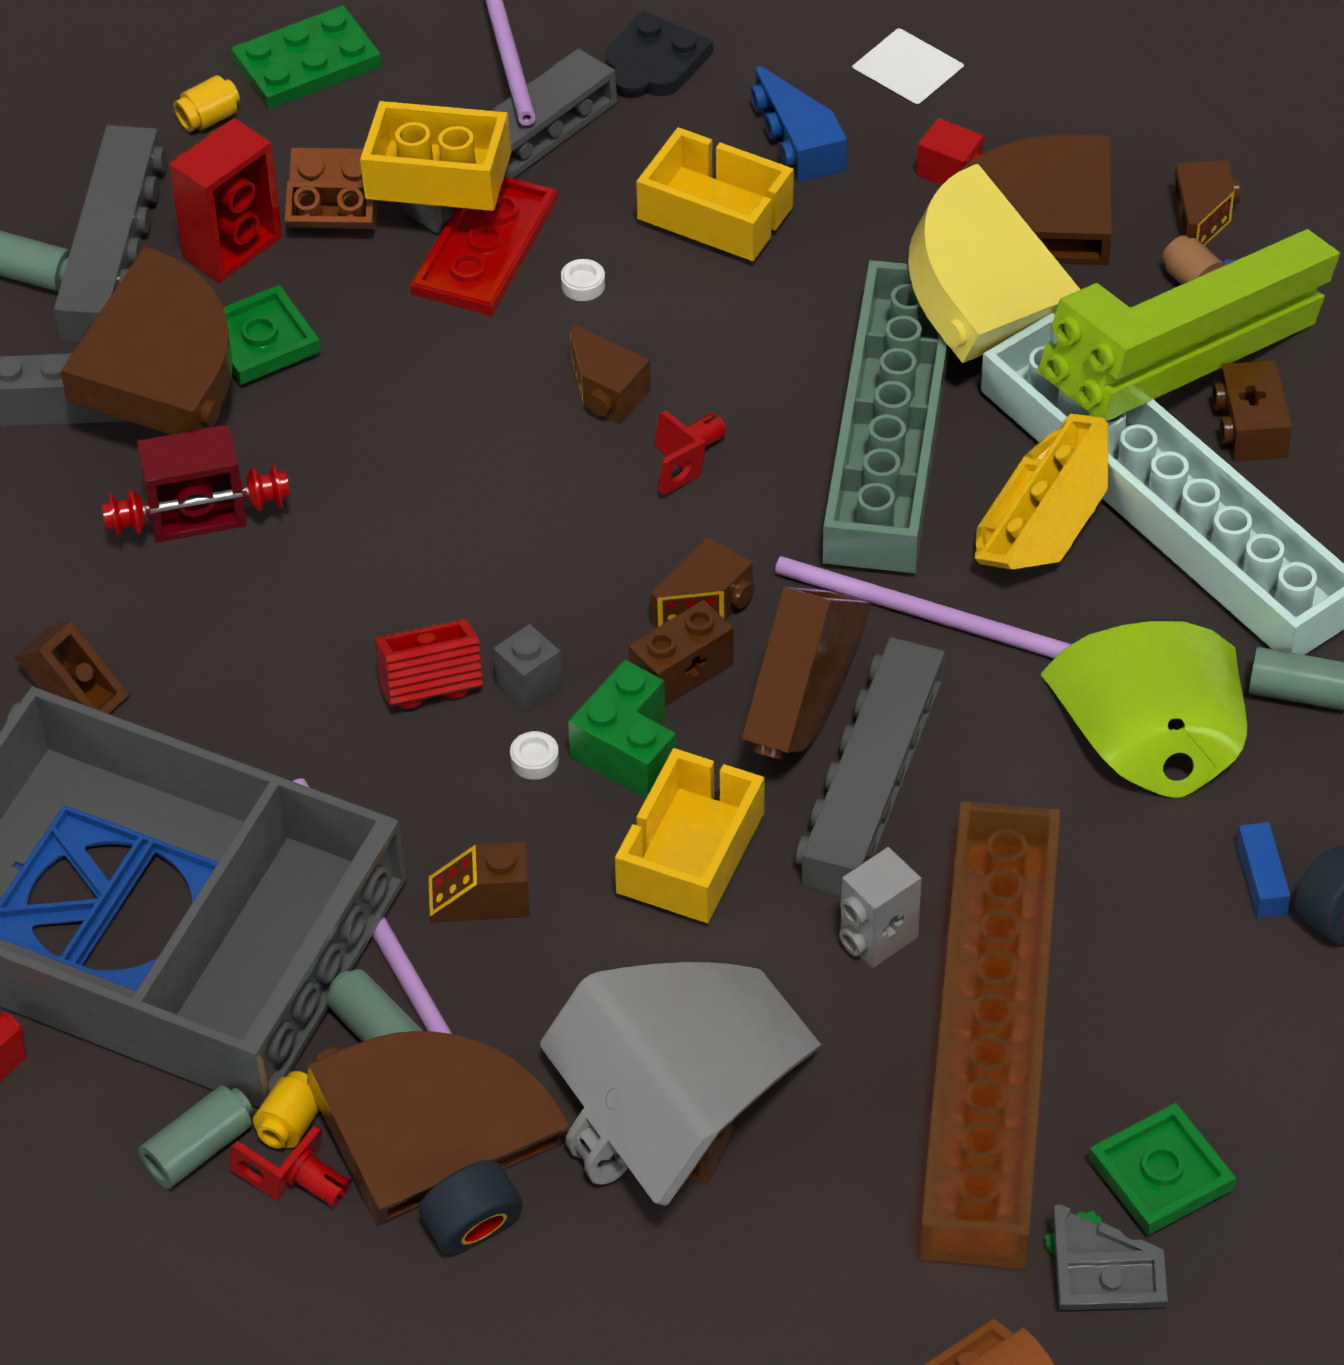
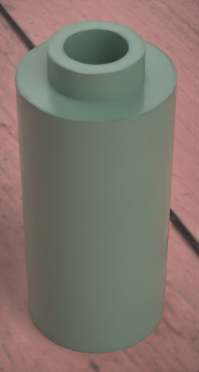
M0 230V276L59 292L71 250Z
M1257 647L1249 694L1344 711V662Z
M364 970L344 971L337 975L330 983L326 1000L327 1006L362 1042L392 1033L423 1031Z
M220 1085L139 1146V1156L153 1178L163 1187L170 1189L249 1129L252 1125L249 1115L253 1112V1108L247 1097L239 1089L233 1088L230 1090Z

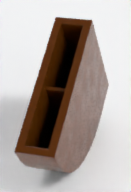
M1045 135L1020 139L983 153L960 170L962 171L970 166L979 164L1059 264L1109 265L1112 236L1110 136Z
M144 247L62 368L61 375L66 402L171 435L213 427L218 420L221 405L227 395L232 376V353L226 314L213 288L201 275L182 261L168 254Z
M783 587L742 735L743 740L755 743L754 752L782 759L783 752L802 751L815 740L826 723L846 681L860 643L871 603L828 590Z
M434 1031L398 1032L374 1037L343 1050L340 1046L328 1048L316 1055L313 1063L308 1064L307 1083L376 1226H380L418 1209L425 1195L433 1187L467 1165L484 1160H494L505 1171L564 1145L566 1142V1135L570 1126L545 1087L514 1059L493 1047L473 1039Z

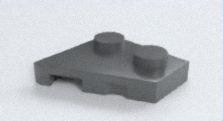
M1064 1205L1053 1206L1059 1310L1166 1307L1168 1297L1164 1249L1141 1239H1129L1121 1230L1103 1222L1098 1225L1070 1213L1071 1208Z

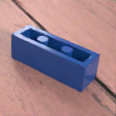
M1270 823L1240 825L1236 845L1256 917L1287 915L1290 892Z

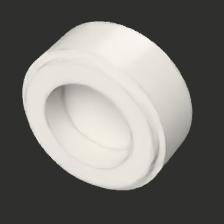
M577 259L569 262L561 271V288L563 293L576 301H589L599 297L605 289V272L603 267L589 259Z
M531 731L519 735L510 747L511 766L515 773L526 779L537 780L548 777L556 770L559 764L557 742L550 735L539 731Z

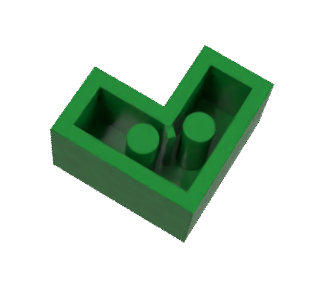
M624 660L568 721L570 758L646 799L672 749H676V733L659 724L665 718L664 680Z

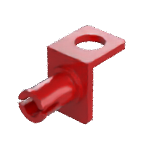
M666 410L659 413L655 446L666 455L662 460L658 491L661 494L666 495L701 476L705 447L724 439L726 436V426L720 416L716 418V413L710 412L703 418L686 426ZM679 465L683 471L678 476L671 478L674 468Z
M316 1125L312 1127L279 1168L239 1141H236L231 1147L230 1170L277 1202L290 1186L298 1183L328 1203V1206L334 1208L340 1201L337 1197L343 1199L352 1182L350 1178L344 1177L315 1157L319 1151L322 1129ZM244 1161L257 1167L263 1176L253 1172Z

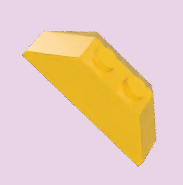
M1070 413L1061 422L1062 427L1044 437L1023 457L977 527L975 559L979 564L1013 570L1056 563L1062 560L1108 490V423L1103 417Z

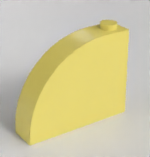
M979 164L959 171L938 189L919 221L911 239L908 264L917 300L926 317L962 363L982 356L986 351L1051 313L1055 314L1061 298L1081 290Z

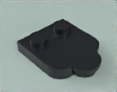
M643 10L607 47L605 51V64L615 70L616 91L621 96L637 98L645 93L654 96H668L676 93L713 54V40Z

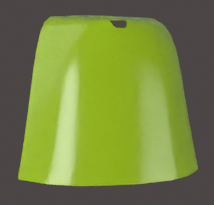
M1148 621L1121 625L1085 636L1062 650L1041 673L1043 679L1054 691L1085 737L1108 765L1130 782L1157 794L1180 798L1193 793L1233 763L1244 747L1247 737V718L1239 677L1236 648L1211 629L1184 621ZM1171 719H1181L1185 727L1178 730L1168 729V723ZM1175 753L1188 754L1193 760V770L1183 780H1171L1163 772L1165 761Z

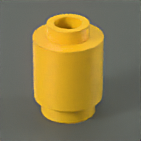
M215 75L182 92L180 99L174 101L173 106L176 116L185 130L188 132H192L195 129L203 131L236 114V103L240 101V97L235 85L229 79L224 80L219 75Z
M292 1071L286 1077L278 1079L254 1115L253 1124L257 1134L268 1146L277 1149L297 1146L320 1111L307 1083L308 1074Z

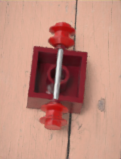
M228 424L137 441L146 499L143 500L144 506H142L141 497L133 489H129L127 499L117 501L112 493H109L110 502L102 503L101 507L106 531L115 530L117 539L120 538L122 528L132 527L140 535L145 526L144 515H146L147 519H151L155 542L159 543L246 527L243 501H248V496L251 505L261 513L265 502L275 501L279 508L282 509V499L290 498L286 471L277 472L275 463L271 464L269 473L262 475L254 467H251L246 476L247 487L245 481H240L238 461Z

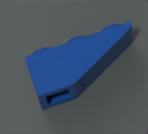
M755 67V86L750 87L753 107L757 112L762 111L766 132L770 139H776L781 162L783 165L794 169V176L797 182L847 171V138L833 111L764 67Z

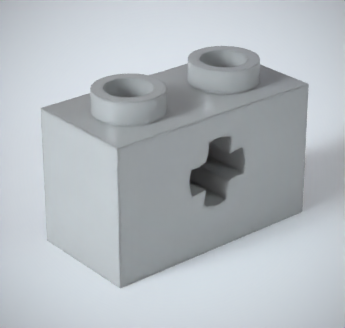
M889 847L842 877L840 939L850 954L853 956L859 955L872 969L913 942L919 935L921 877Z

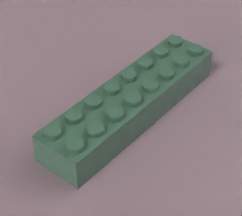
M869 260L823 526V564L916 573L950 347L926 317L917 300L910 278L909 264Z

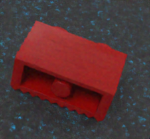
M460 619L458 622L451 621L449 624H433L431 627L424 626L422 629L415 628L413 631L406 630L403 633L396 632L394 635L387 634L385 637L378 636L375 639L380 690L390 707L414 708L421 705L423 699L437 696L460 698L467 695L469 689L483 686L479 639L466 619Z

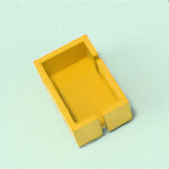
M677 127L636 181L637 219L754 261L771 238V230L776 231L793 208L794 169L720 142L716 147V179L712 178V139Z
M673 748L637 815V825L632 824L615 856L616 893L709 923L764 815L765 777L723 764L720 769V801L714 800V761Z

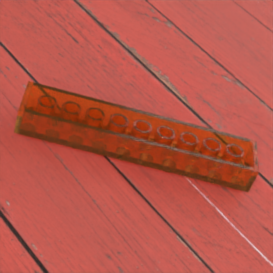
M963 801L960 804L921 1226L920 1259L1026 1269L1059 835V809Z

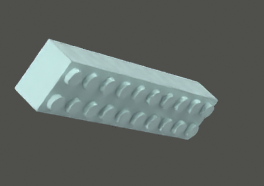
M1054 313L1045 316L983 353L981 391L1038 442L1062 427L1061 422L1070 413L1093 416L1037 372L1046 343L1052 341L1056 345L1057 342L1054 331L1051 329L1055 316ZM1151 400L1106 421L1108 423V490L1102 499L1271 649L1305 655L1344 630L1343 562L1155 400Z

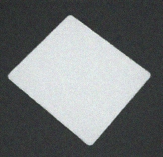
M898 28L857 61L852 68L909 101L920 104L963 68L964 64Z

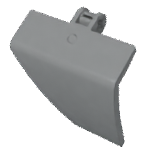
M711 962L648 964L590 974L579 983L540 1042V1046L584 1106V1109L566 1135V1145L574 1156L583 1159L585 1162L584 1170L590 1180L596 1184L611 1183L621 1177L629 1168L652 1201L664 1206L669 1204L690 1176L717 1135L773 1084L815 1053L821 1046L820 1042L760 969Z

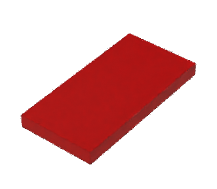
M504 177L494 211L469 209L465 212V208L457 207L410 285L411 295L493 316L558 201V190Z

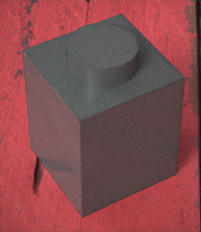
M528 624L493 648L495 684L525 712L563 688L561 651L531 624Z

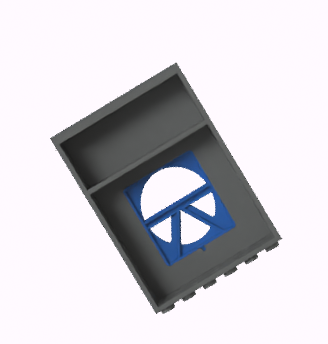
M31 686L23 700L13 705L9 712L7 723L0 731V1007L212 1090L220 1085L230 1090L237 1088L247 1097L251 1105L260 1108L278 1079L286 1077L291 1072L329 1007L326 1000L330 983L340 973L353 969L378 924L407 879L399 820ZM119 844L132 846L110 881L86 851L87 847L96 845ZM154 854L171 863L188 884L192 896V905L159 957L145 964L121 970H93L83 966ZM62 857H66L98 898L28 905L30 894L39 877L49 866ZM82 922L60 957L48 951L32 931L38 925Z

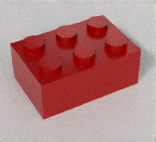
M236 118L211 132L205 139L186 152L181 153L175 160L169 163L183 259L217 283L222 282L282 238L271 142Z

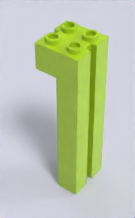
M1306 229L1131 308L1100 284L1095 283L1059 300L1051 325L1057 342L1056 345L1052 341L1046 343L1037 372L1091 415L1103 417L1108 421L1220 369L1222 364L1235 362L1314 325L1325 297L1317 288L1331 281L1340 252L1309 229Z

